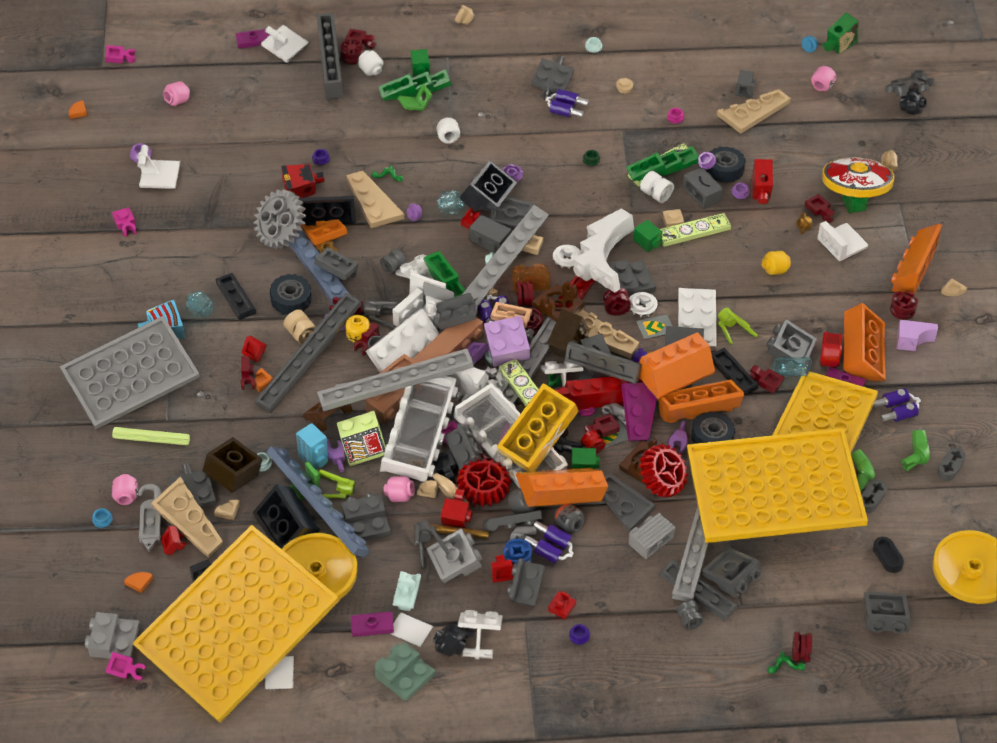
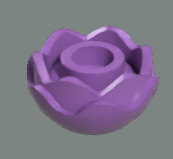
M138 143L131 148L130 158L134 162L138 163V153L141 151V146L146 144ZM149 148L147 154H148L149 157L151 158V152H152V151H151V149Z
M508 164L502 169L517 183L523 177V170H521L520 166Z

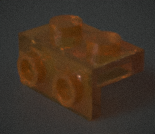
M534 264L533 267L517 265L515 268H510L514 292H516L517 281L526 283V281L532 280L530 284H533V291L550 289V272L547 265Z

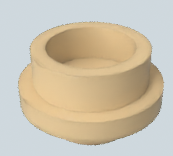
M622 78L617 81L616 87L620 93L627 94L633 89V82L630 79Z

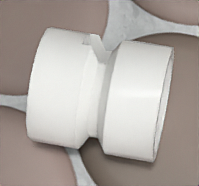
M650 171L643 178L640 190L649 196L652 195V198L659 203H664L671 196L674 184L665 178L662 179V176L656 172Z

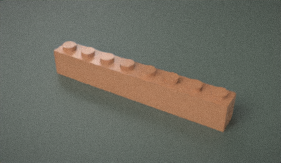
M476 317L475 320L446 328L420 351L413 360L419 363L467 349L473 342L482 337L484 332L483 321ZM416 384L412 399L417 397L426 386ZM405 388L388 392L378 401L372 397L367 399L366 413L374 411L378 421L383 425L392 420L399 411Z

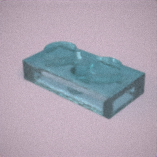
M811 357L775 358L771 370L782 376H808L813 362Z

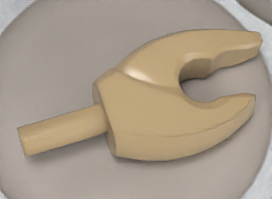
M435 473L433 478L437 481L440 491L448 498L454 500L455 492L458 488L446 477Z

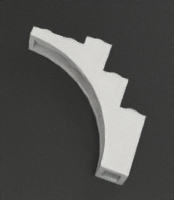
M622 208L587 226L588 239L580 242L581 255L573 258V270L578 277L585 281L593 278V280L598 281L605 288L613 292L620 290L618 274L607 264V257L617 242L634 231L632 215Z

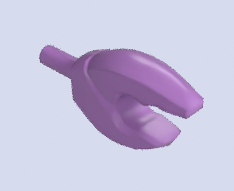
M685 421L681 422L680 429H677L667 442V445H670L671 448H674L675 445L680 446V453L682 454L687 449L689 442L688 435L684 431Z
M327 439L328 458L333 464L338 465L340 472H344L342 463L345 461L346 452L343 443L337 440L338 448L333 449L329 439Z

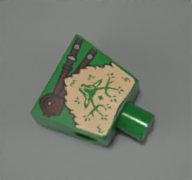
M847 12L844 13L827 30V41L822 44L824 50L829 52L833 49L837 53H842L858 42V20Z

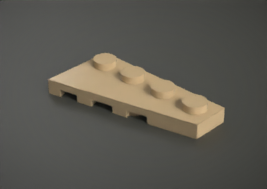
M778 89L760 95L758 99H748L744 104H734L726 110L723 108L717 110V116L742 134L790 104L791 98Z
M364 171L346 175V180L370 228L405 219L404 213Z
M584 307L575 313L582 316L589 327L587 338L603 334L609 351L629 359L632 358L635 350L639 347V341L621 330L616 331L610 323H603L597 319V315L584 311Z
M181 477L151 503V506L171 525L176 526L177 530L208 558L223 545L222 539L211 522L206 518L203 510L197 504Z

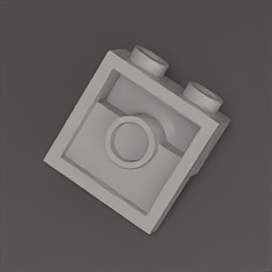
M462 528L442 539L449 550V554L445 553L438 542L426 548L443 583L460 574L467 576L482 567L480 561L483 560V557L478 549L474 550L472 546L475 544L473 537L470 533L466 534Z
M97 612L96 617L90 620L91 636H86L85 648H88L89 656L110 659L112 652L132 658L135 648L132 643L137 639L140 622L139 620L118 619L117 614Z

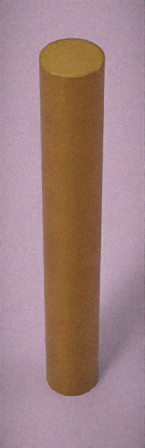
M430 524V526H435L437 533L451 535L461 529L460 527ZM462 528L466 534L470 533L474 538L488 539L489 531Z

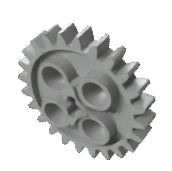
M284 189L282 191L276 190V193L270 192V197L265 196V202L260 201L262 207L256 208L259 214H254L258 219L253 223L257 224L254 231L258 232L256 237L261 238L260 242L275 249L277 247L282 249L283 245L288 247L289 242L294 243V236L299 237L297 232L303 231L300 225L305 224L302 218L306 215L302 214L305 207L301 206L303 201L299 200V196Z

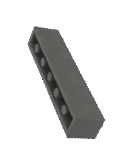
M334 13L317 14L325 98L342 97V81Z

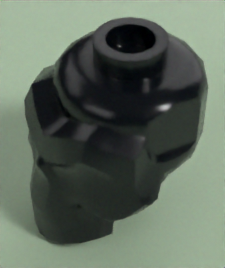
M908 88L907 95L900 98V109L910 115L921 114L927 106V99L923 97V94L917 88Z
M448 625L435 633L433 637L435 650L448 657L453 654L460 655L466 644L465 639L473 637L476 631L466 627H458V625Z

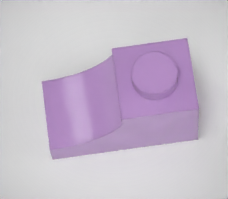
M900 320L897 330V349L916 351V347L922 343L935 342L938 324Z

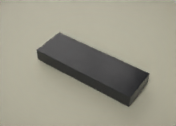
M233 273L215 279L217 286L238 320L256 314V309Z
M725 347L712 354L714 366L727 380L732 379L744 392V396L758 389L759 385Z

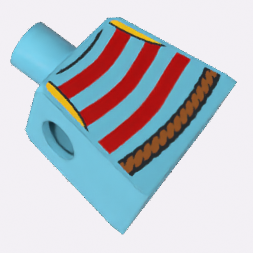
M174 300L148 309L146 311L147 321L137 324L139 328L164 316L178 339L185 338L183 324Z

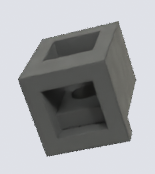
M740 70L735 96L752 99L756 79H753L754 72Z

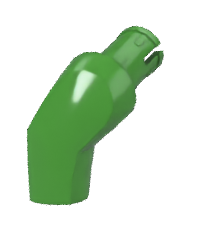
M925 430L912 431L913 454L901 460V464L906 463L902 465L906 471H909L918 464L925 465L929 461L930 450Z
M859 449L853 452L851 457L858 470L857 480L861 492L867 482L875 478V471L870 460Z

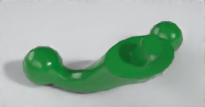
M389 165V168H384L383 172L379 175L376 171L371 173L373 178H382L387 174H391L395 181H403L402 175L396 176V170L392 169V165Z
M780 652L781 657L776 658L775 666H769L767 671L770 674H774L780 668L782 662H786L790 667L798 670H804L806 665L803 662L796 665L790 656H785L784 652Z

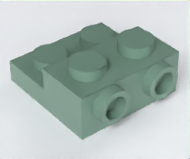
M403 642L401 645H394L390 650V655L386 659L380 658L375 664V678L405 702L412 698L436 675L435 670L420 659V653L406 642Z

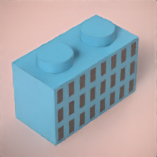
M313 423L296 433L298 457L304 463L309 461L314 469L323 467L329 461L327 437Z

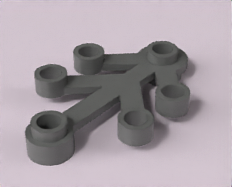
M914 70L911 72L910 77L892 80L891 84L885 85L886 92L896 93V96L907 95L908 88L912 85L918 86L919 91H927L935 83L934 78H928L924 70Z

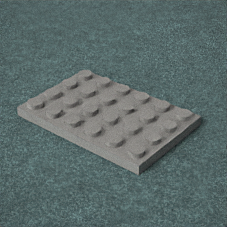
M164 316L60 366L61 372L95 429L200 378L199 372Z

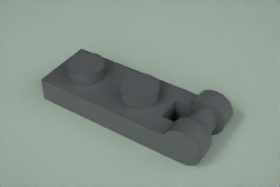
M541 510L487 518L483 521V527L486 530L494 531L501 525H505V528L517 527L518 522H524L525 525L535 524L536 519H542Z

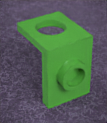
M422 84L416 97L399 95L398 100L405 109L424 111L432 94L427 86ZM425 91V93H426V98H425V100L423 101V100H422V93Z
M308 461L305 463L306 474L310 476V481L320 488V474ZM294 484L289 486L294 489L300 500L305 498L302 493L297 491Z

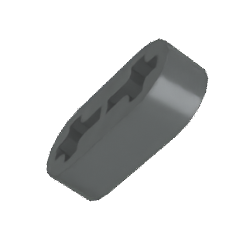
M952 448L948 451L940 463L937 472L942 480L950 481L955 478L963 466L966 457L965 452L959 448ZM948 467H950V468H951V470H950V471H948V472H945V471H946V470H947V468H948Z
M881 480L870 482L861 495L866 513L874 512L885 497L887 485ZM877 488L880 489V490L877 491L876 494L873 493L874 490H876ZM869 499L872 500V502L868 505L865 504L869 501Z

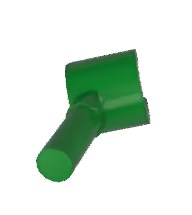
M554 373L550 374L547 386L552 388L553 386L561 385V377L559 376L556 381H553L556 375Z

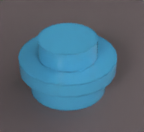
M806 36L802 39L801 44L806 52L811 53L817 49L818 41L813 36Z
M105 508L97 509L92 516L93 524L99 528L109 526L113 520L111 512Z

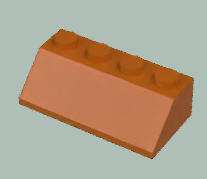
M942 224L920 229L915 237H911L909 242L910 248H906L903 255L904 261L900 260L897 267L898 273L894 272L891 279L893 292L901 291V293L909 291L913 294L916 293L937 249Z
M861 303L844 312L843 368L846 373L865 380L885 381V322L865 304Z
M698 332L644 355L639 361L642 364L639 378L657 399L715 373L710 345Z
M732 379L677 390L658 399L659 414L665 422L674 423L679 419H694L702 413L729 412L734 408L740 407L744 392Z
M592 468L516 473V478L528 507L600 502L608 488L603 472Z

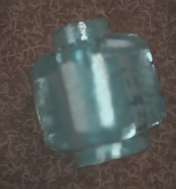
M444 191L437 199V206L444 214H458L464 209L465 204L459 199L461 193L458 191Z
M203 291L191 292L186 297V309L194 317L206 318L212 313L214 309L213 300Z

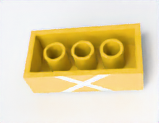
M543 383L497 445L499 452L506 458H510L512 462L527 472H535L579 412L576 404Z

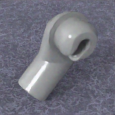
M613 403L602 407L603 415L611 413L613 417L621 416L625 419L623 406Z
M534 525L517 526L511 533L510 540H523L526 536L536 535V528L533 527Z

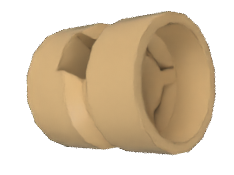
M302 310L291 312L283 323L284 327L300 345L316 329L314 323L309 320Z

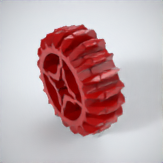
M654 445L646 450L640 458L641 463L638 467L642 470L639 475L643 476L641 482H645L647 484L646 489H651V494H656L657 497L668 498L675 496L688 483L686 480L689 476L686 473L688 467L684 465L686 460H682V453H676V448H671L670 445Z
M486 457L483 461L478 459L476 462H472L470 460V465H463L462 470L458 473V489L465 490L466 500L469 503L473 502L474 507L477 504H481L482 508L485 504L491 507L493 502L498 505L500 500H504L506 495H508L511 481L506 466L502 467L500 462L495 463L494 459L487 461Z

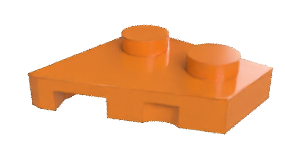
M339 219L316 221V225L311 226L300 225L314 246L347 234V228Z

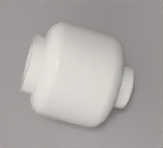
M365 51L359 56L358 66L367 76H377L383 70V60L376 52Z
M444 118L437 124L438 137L442 142L447 144L454 143L460 137V129L456 120Z

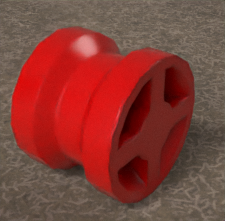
M595 430L587 432L581 439L584 447L596 448V454L601 452L606 444L603 439L599 438V434Z

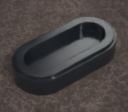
M878 537L873 544L875 555L886 571L890 573L900 572L904 565V558L891 539Z

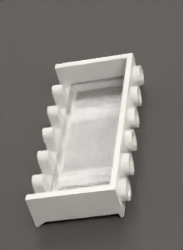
M443 376L405 387L404 396L401 399L399 411L396 414L394 427L391 430L389 443L386 446L384 458H382L381 472L387 471L423 482L427 481L428 476H433L435 466L432 465V462L438 459L440 450L437 449V446L442 445L444 434L441 432L442 429H447L449 418L446 416L447 413L451 414L454 405L451 399L456 398L458 387L455 386L456 378Z
M490 383L455 406L454 418L459 423L472 429L474 433L472 437L496 463L500 462L502 467L506 466L511 480L520 488L516 473L527 471L512 462L510 458L503 456L497 448V445L506 435L507 429H510V424L517 420L520 413L516 410L515 405L503 396L502 391ZM552 447L535 472L566 470L568 464L566 459L554 450V447Z

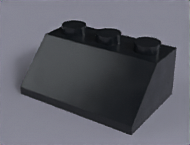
M489 160L459 199L473 210H496L517 182Z
M354 195L299 198L300 201H303L301 206L305 207V210L302 211V214L306 215L302 218L305 226L316 225V221L338 219L342 224H356Z
M276 484L252 512L269 540L280 549L299 536L320 531L292 487Z

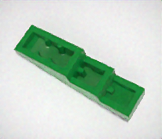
M443 70L431 76L428 72L413 78L411 74L379 86V90L383 100L398 99L399 95L415 97L422 84H425L430 92L449 87L452 84L447 71Z
M693 146L678 153L674 149L661 156L657 152L627 166L626 169L633 181L643 180L650 171L664 176L688 168L698 163L699 156Z
M440 251L423 258L433 280L445 283L446 290L454 292V297L460 296L465 292L464 287L459 282V275Z

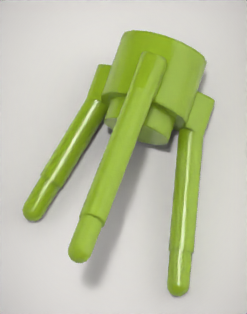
M724 308L719 312L718 318L720 321L718 325L722 328L730 345L733 342L725 326L732 327L738 323L754 337L758 336L750 328V325L734 314L730 308Z
M324 470L319 471L320 476L338 482L336 491H339L340 494H322L325 498H341L346 500L347 495H353L354 480L342 478Z

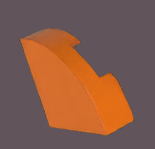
M84 100L76 102L69 109L70 119L87 116Z
M263 368L257 371L255 377L256 390L259 393L274 379Z
M147 572L134 573L124 580V585L142 593L153 580V574Z

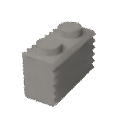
M657 513L654 517L649 516L639 528L635 527L630 531L629 545L643 558L648 559V557L674 538L676 527L660 513Z

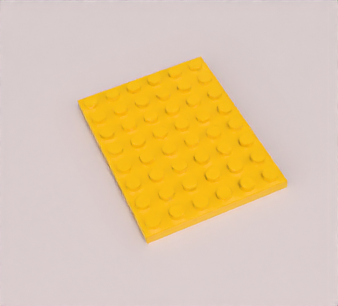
M844 428L687 445L705 543L867 526L868 524Z
M251 525L132 644L213 718L221 723L340 599Z

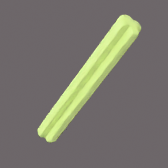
M115 427L112 432L114 439L186 446L190 443V435L183 433Z

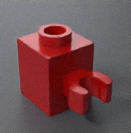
M456 489L454 500L445 498L440 516L442 525L466 528L467 522H471L472 511H470L469 503L464 502L465 490Z

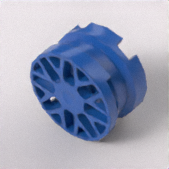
M512 539L506 543L503 550L505 560H512L513 566L514 563H518L519 558L531 563L532 548L527 541Z

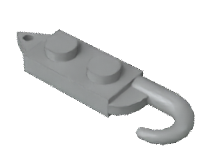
M146 484L138 491V496H141L145 490H152L154 492V499L147 500L140 506L139 542L143 543L148 552L153 549L157 542H160L161 515L151 506V503L162 494L161 489L155 484Z

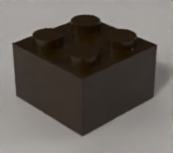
M564 309L561 310L547 342L553 354L565 358L567 345L570 341L581 345V340L588 337L589 327L584 318Z
M232 437L206 454L202 471L233 493L258 476L262 458Z

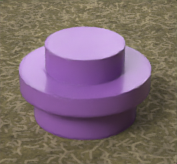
M710 152L702 153L698 160L699 166L703 169L712 168L716 163L715 156Z
M737 183L732 188V195L735 198L745 199L750 194L748 185L745 183Z
M415 203L410 204L409 208H407V216L413 222L422 217V209L420 205Z

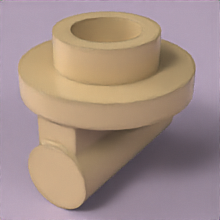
M462 5L455 21L469 24L474 18L472 9Z
M892 150L885 152L881 157V163L890 167L892 171H896L897 154Z

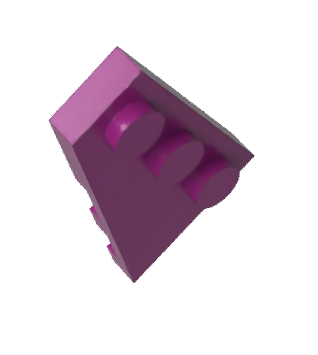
M623 383L621 387L628 442L647 441L650 437L657 398L644 383Z

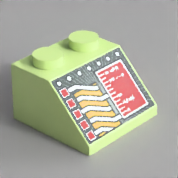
M374 411L337 422L350 466L385 455L386 446Z

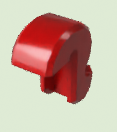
M827 331L823 333L819 361L821 366L832 368L839 366L842 352L841 333L835 334L828 333Z

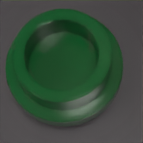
M588 150L583 155V162L586 165L595 166L600 162V155L595 150Z

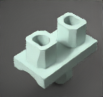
M400 572L393 606H398V609L411 611V608L414 609L421 574L412 575Z

